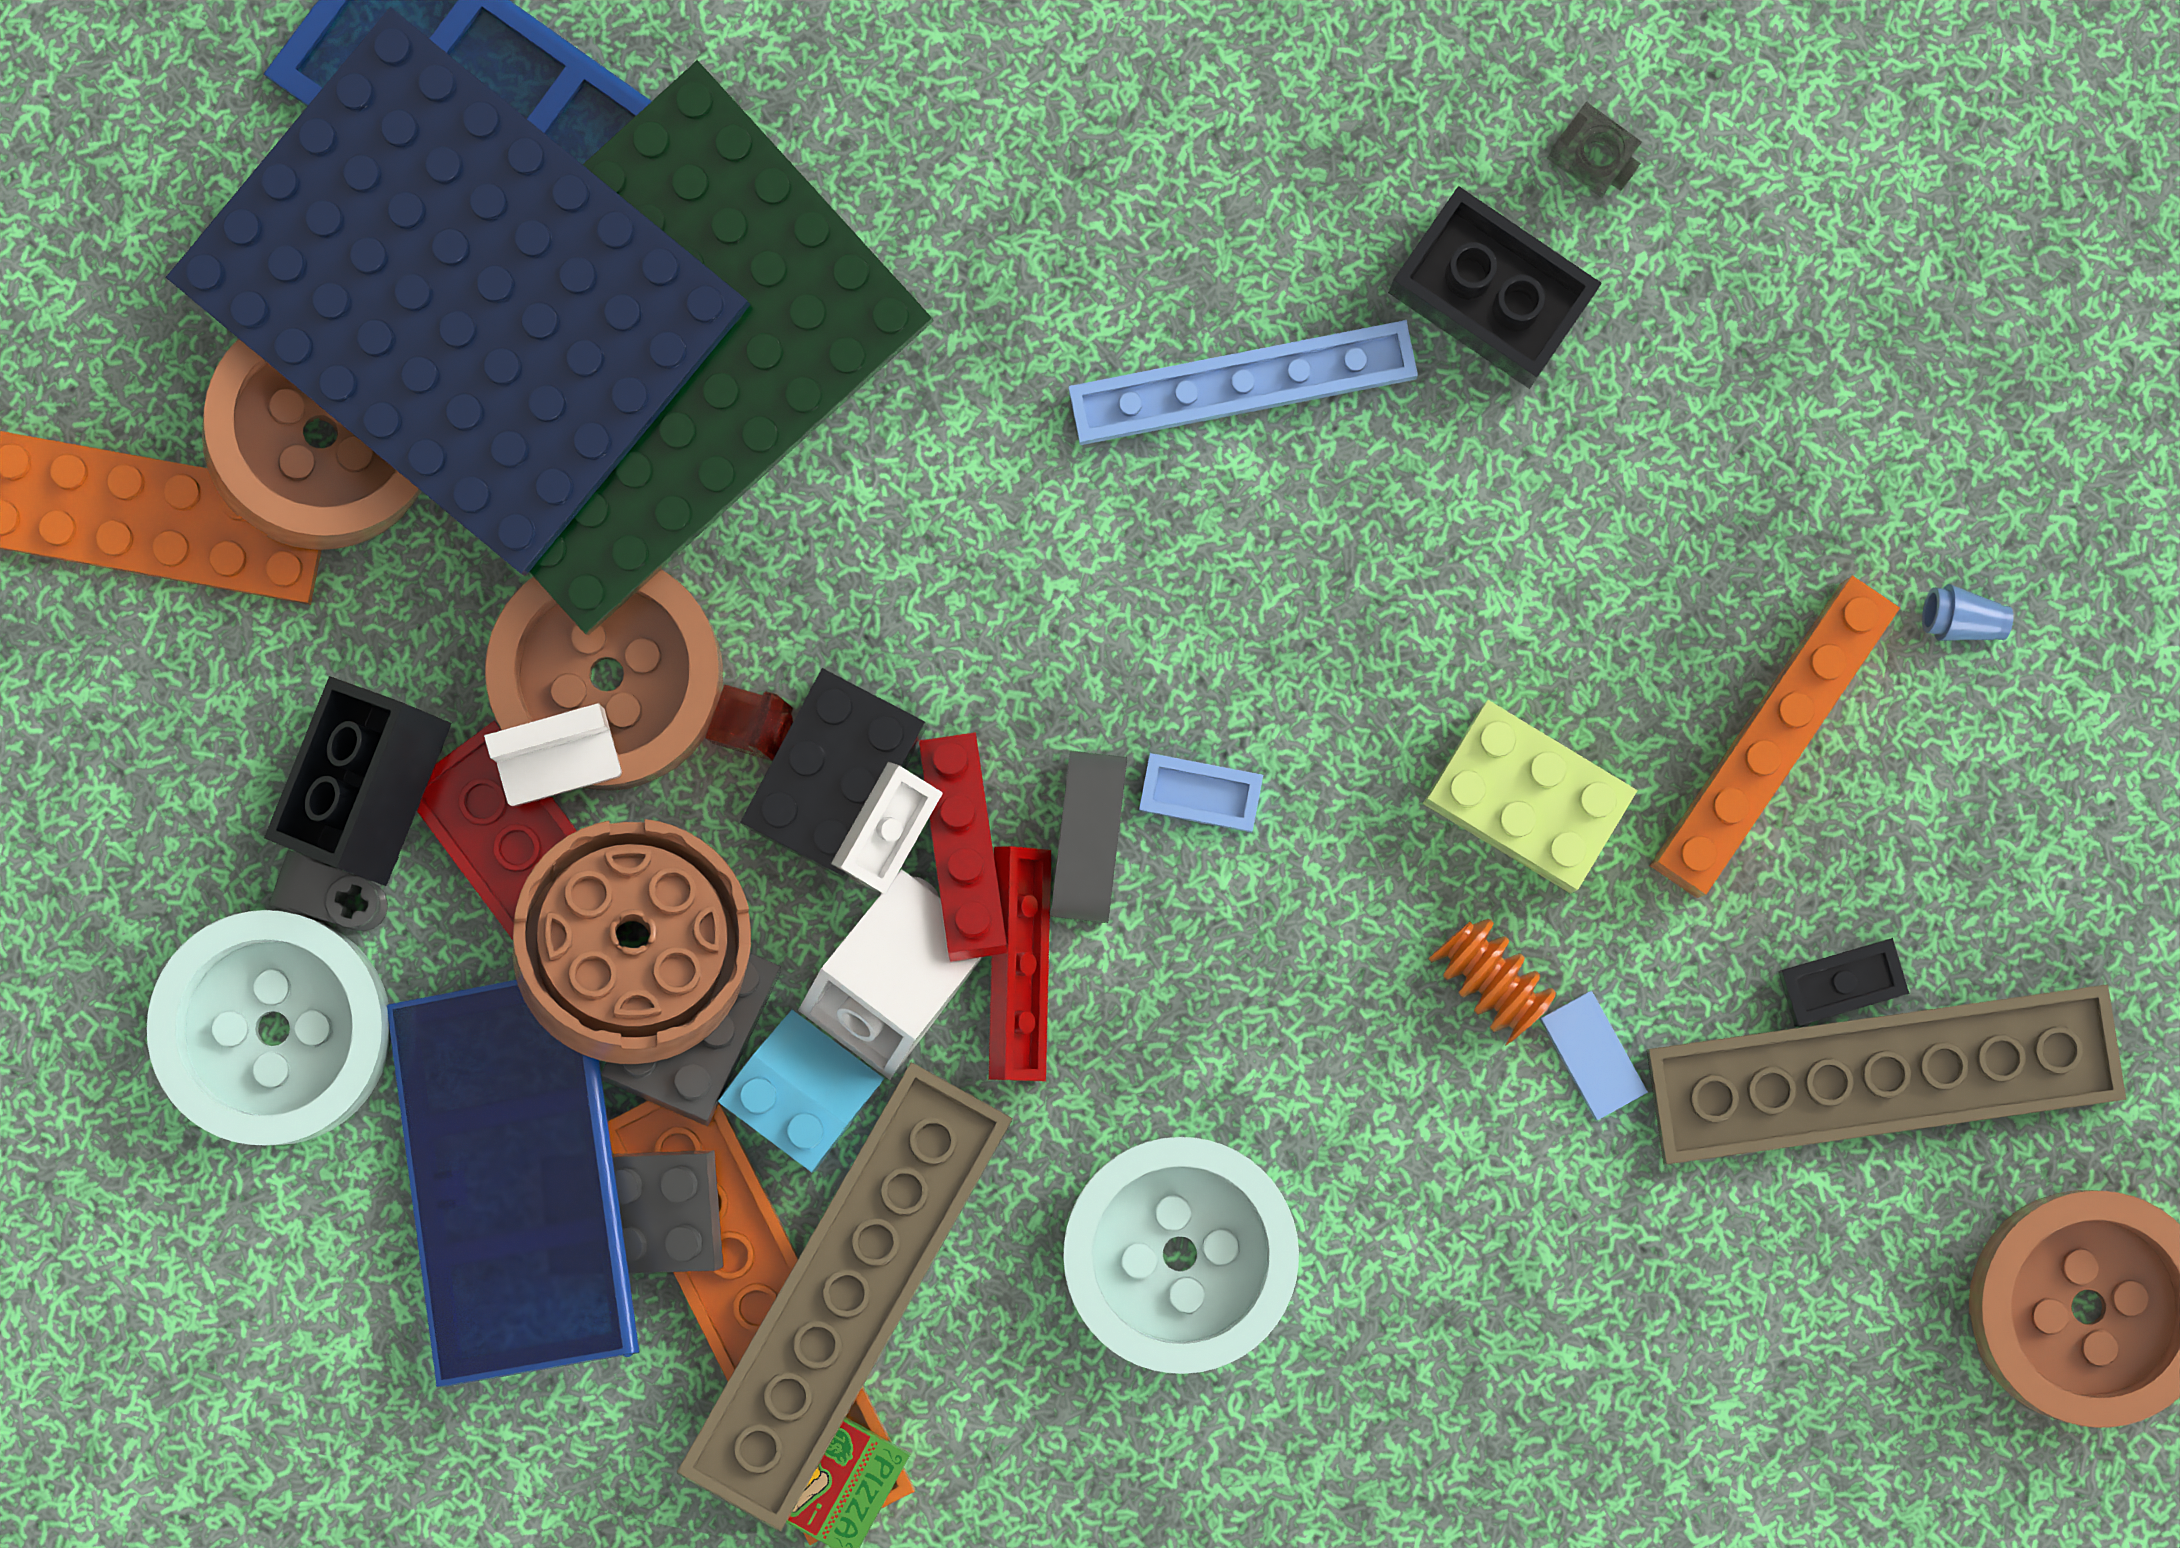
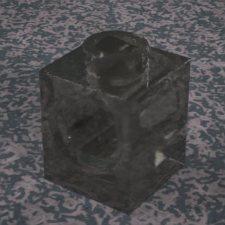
M1585 102L1554 144L1547 159L1603 198L1611 186L1622 191L1637 171L1641 163L1633 158L1642 141L1591 104ZM1594 142L1606 145L1612 153L1613 162L1605 166L1591 163L1585 155L1584 147Z

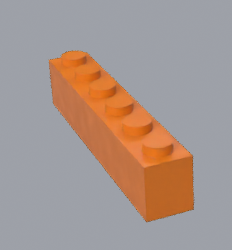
M1853 575L1839 585L1649 865L1650 867L1696 898L1707 895L1899 611V606Z

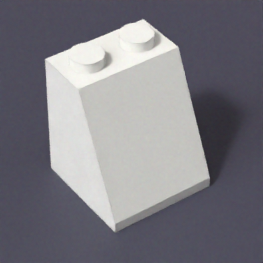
M901 869L886 895L882 893L823 965L798 1011L891 1080L983 957L950 962L941 898H939L938 892L924 879L912 877Z

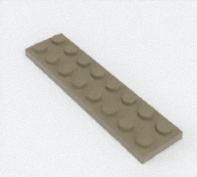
M2108 984L1646 1049L1663 1164L1665 1165L2126 1100Z
M912 1062L909 1064L677 1470L678 1475L775 1530L782 1531L1013 1118Z

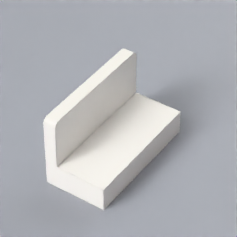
M599 703L484 735L490 758L497 762L507 802L513 807L615 779L622 774L605 709Z
M888 762L831 864L849 874L848 877L856 883L886 895L943 793L901 766Z

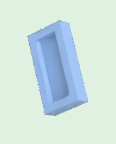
M1150 753L1139 811L1252 833L1263 775Z
M1592 991L1539 1018L1595 1120L1605 1117L1648 1093Z

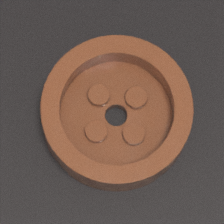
M240 339L225 353L215 369L206 393L202 443L211 479L220 496L237 516L240 515L252 526L267 534V537L293 547L317 550L339 549L368 541L385 532L404 516L420 495V489ZM316 418L328 422L337 431L335 442L324 449L309 445L303 435L305 426Z
M660 570L590 635L585 634L541 584L532 577L514 593L498 616L488 643L485 679L490 705L502 730L599 703L605 709L622 774L618 778L583 788L622 790L641 786L658 779L671 770L673 771L698 748L710 730L719 708L723 688V663L717 637L706 614L691 593L680 582L663 570ZM604 659L616 660L621 664L624 672L623 681L620 686L611 691L597 689L591 680L592 669L599 661Z
M645 819L644 823L621 822L609 824V821H604L576 831L552 847L535 865L518 899L514 918L512 957L517 984L525 1003L538 1022L553 1037L574 1051L590 1058L618 1064H642L668 1059L685 1052L708 1037L721 1024L733 1007L741 990L751 948L749 907L743 889L732 869L712 847L700 838L676 826ZM635 921L646 927L650 938L646 946L643 945L639 948L621 947L615 932L624 922Z
M2073 1190L2046 1196L2025 1205L2007 1218L1985 1244L1973 1272L1969 1294V1315H1971L1978 1351L1996 1381L2012 1397L2037 1413L2060 1421L2096 1428L2124 1426L2142 1421L2161 1412L2180 1398V1224L2166 1212L2147 1201L2118 1192L2098 1190ZM2084 1290L2094 1291L2102 1302L2100 1317L2089 1324L2079 1322L2072 1312L2074 1297Z

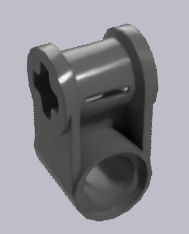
M291 850L287 851L269 902L271 906L316 921L322 919L351 930L363 932L374 929L381 924L388 909L386 894L379 885ZM361 893V898L369 901L368 907L365 912L355 911L353 914V910L345 906L346 899L349 895L358 897Z

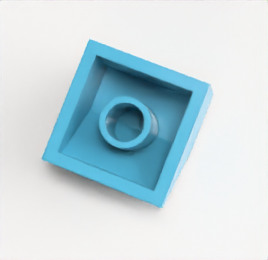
M792 1009L752 1055L718 1102L810 1172H815L883 1082L884 1078Z

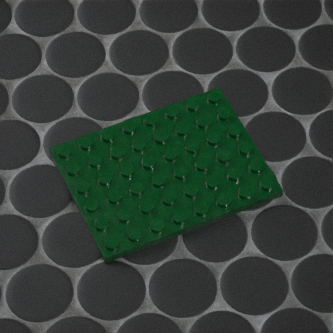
M698 60L582 165L737 291L751 305L529 571L587 635H590L934 321L927 311Z

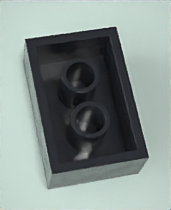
M1458 186L1393 279L1388 293L1530 389L1602 283Z
M822 668L740 823L745 828L847 880L849 874L831 863L887 763L891 762L904 769L906 768L919 744V740H921L927 728L925 721Z
M329 676L264 839L338 869L387 886L452 723L403 702Z

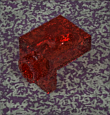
M724 684L705 738L712 744L773 761L793 723L791 715L793 707L777 694L765 691L763 695Z

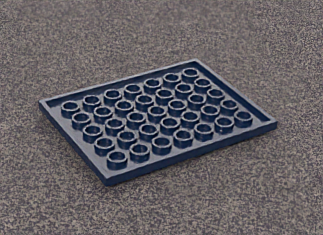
M391 7L165 277L524 576L529 573L751 305L737 291Z

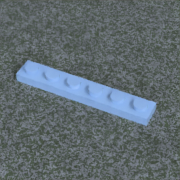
M1407 320L1071 385L1069 386V395L1079 445H1085L1416 380L1418 373Z

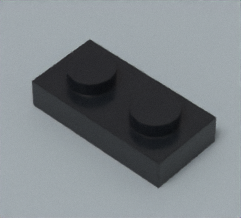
M1893 938L1778 971L1794 1026L1804 1025L1910 994Z

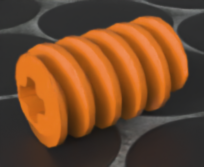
M1485 919L1475 924L1469 921L1440 946L1428 960L1431 963L1446 957L1451 960L1443 977L1446 980L1462 974L1466 977L1458 993L1462 998L1480 992L1482 996L1474 1012L1480 1015L1493 1009L1496 1010L1497 1014L1490 1026V1030L1494 1033L1509 1026L1513 1029L1505 1044L1506 1046L1548 1010L1555 998L1556 992L1552 988L1538 993L1533 992L1541 975L1537 971L1521 976L1518 975L1525 957L1521 953L1505 959L1502 957L1510 941L1506 936L1487 941L1486 938L1494 925L1491 919Z

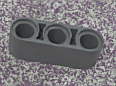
M1070 750L1051 917L1108 923L1127 757Z

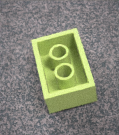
M1487 700L1479 709L1422 804L1571 894L1581 886L1638 790Z

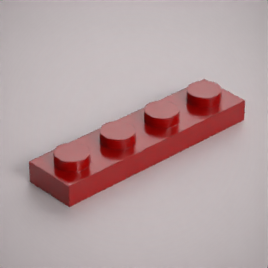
M976 732L919 740L924 781L943 793L929 818L949 960L952 962L1006 954L1008 950Z
M1015 846L994 847V860L1008 953L991 956L988 1080L1046 1081L1051 850Z

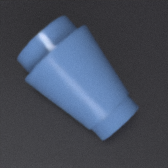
M1947 584L1943 589L1932 588L1923 606V630L1926 633L1934 634L1938 641L2006 640L2013 625V610L2010 606L2001 605L1998 602L1951 584Z

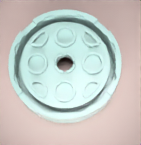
M260 910L234 914L220 919L195 933L180 946L162 970L155 984L147 1015V1045L150 1060L157 1079L171 1102L190 1121L205 1131L232 1142L248 1145H286L307 1141L321 1136L345 1122L363 1105L376 1087L383 1073L390 1049L388 997L384 985L368 957L355 943L336 929L320 921L283 911ZM271 1012H279L284 1015L290 1026L289 1035L286 1040L276 1046L264 1043L258 1032L262 1017Z
M1170 1137L1147 1141L1133 1146L1112 1158L1092 1176L1078 1196L1070 1213L1064 1238L1063 1259L1065 1277L1073 1303L1087 1327L1105 1346L1125 1360L1138 1366L1165 1373L1188 1374L1204 1372L1227 1365L1246 1355L1270 1334L1286 1311L1292 1297L1299 1267V1247L1295 1223L1290 1209L1275 1183L1258 1165L1238 1151L1220 1143L1193 1137ZM1174 1237L1190 1239L1197 1250L1194 1264L1183 1271L1169 1268L1163 1259L1164 1246Z

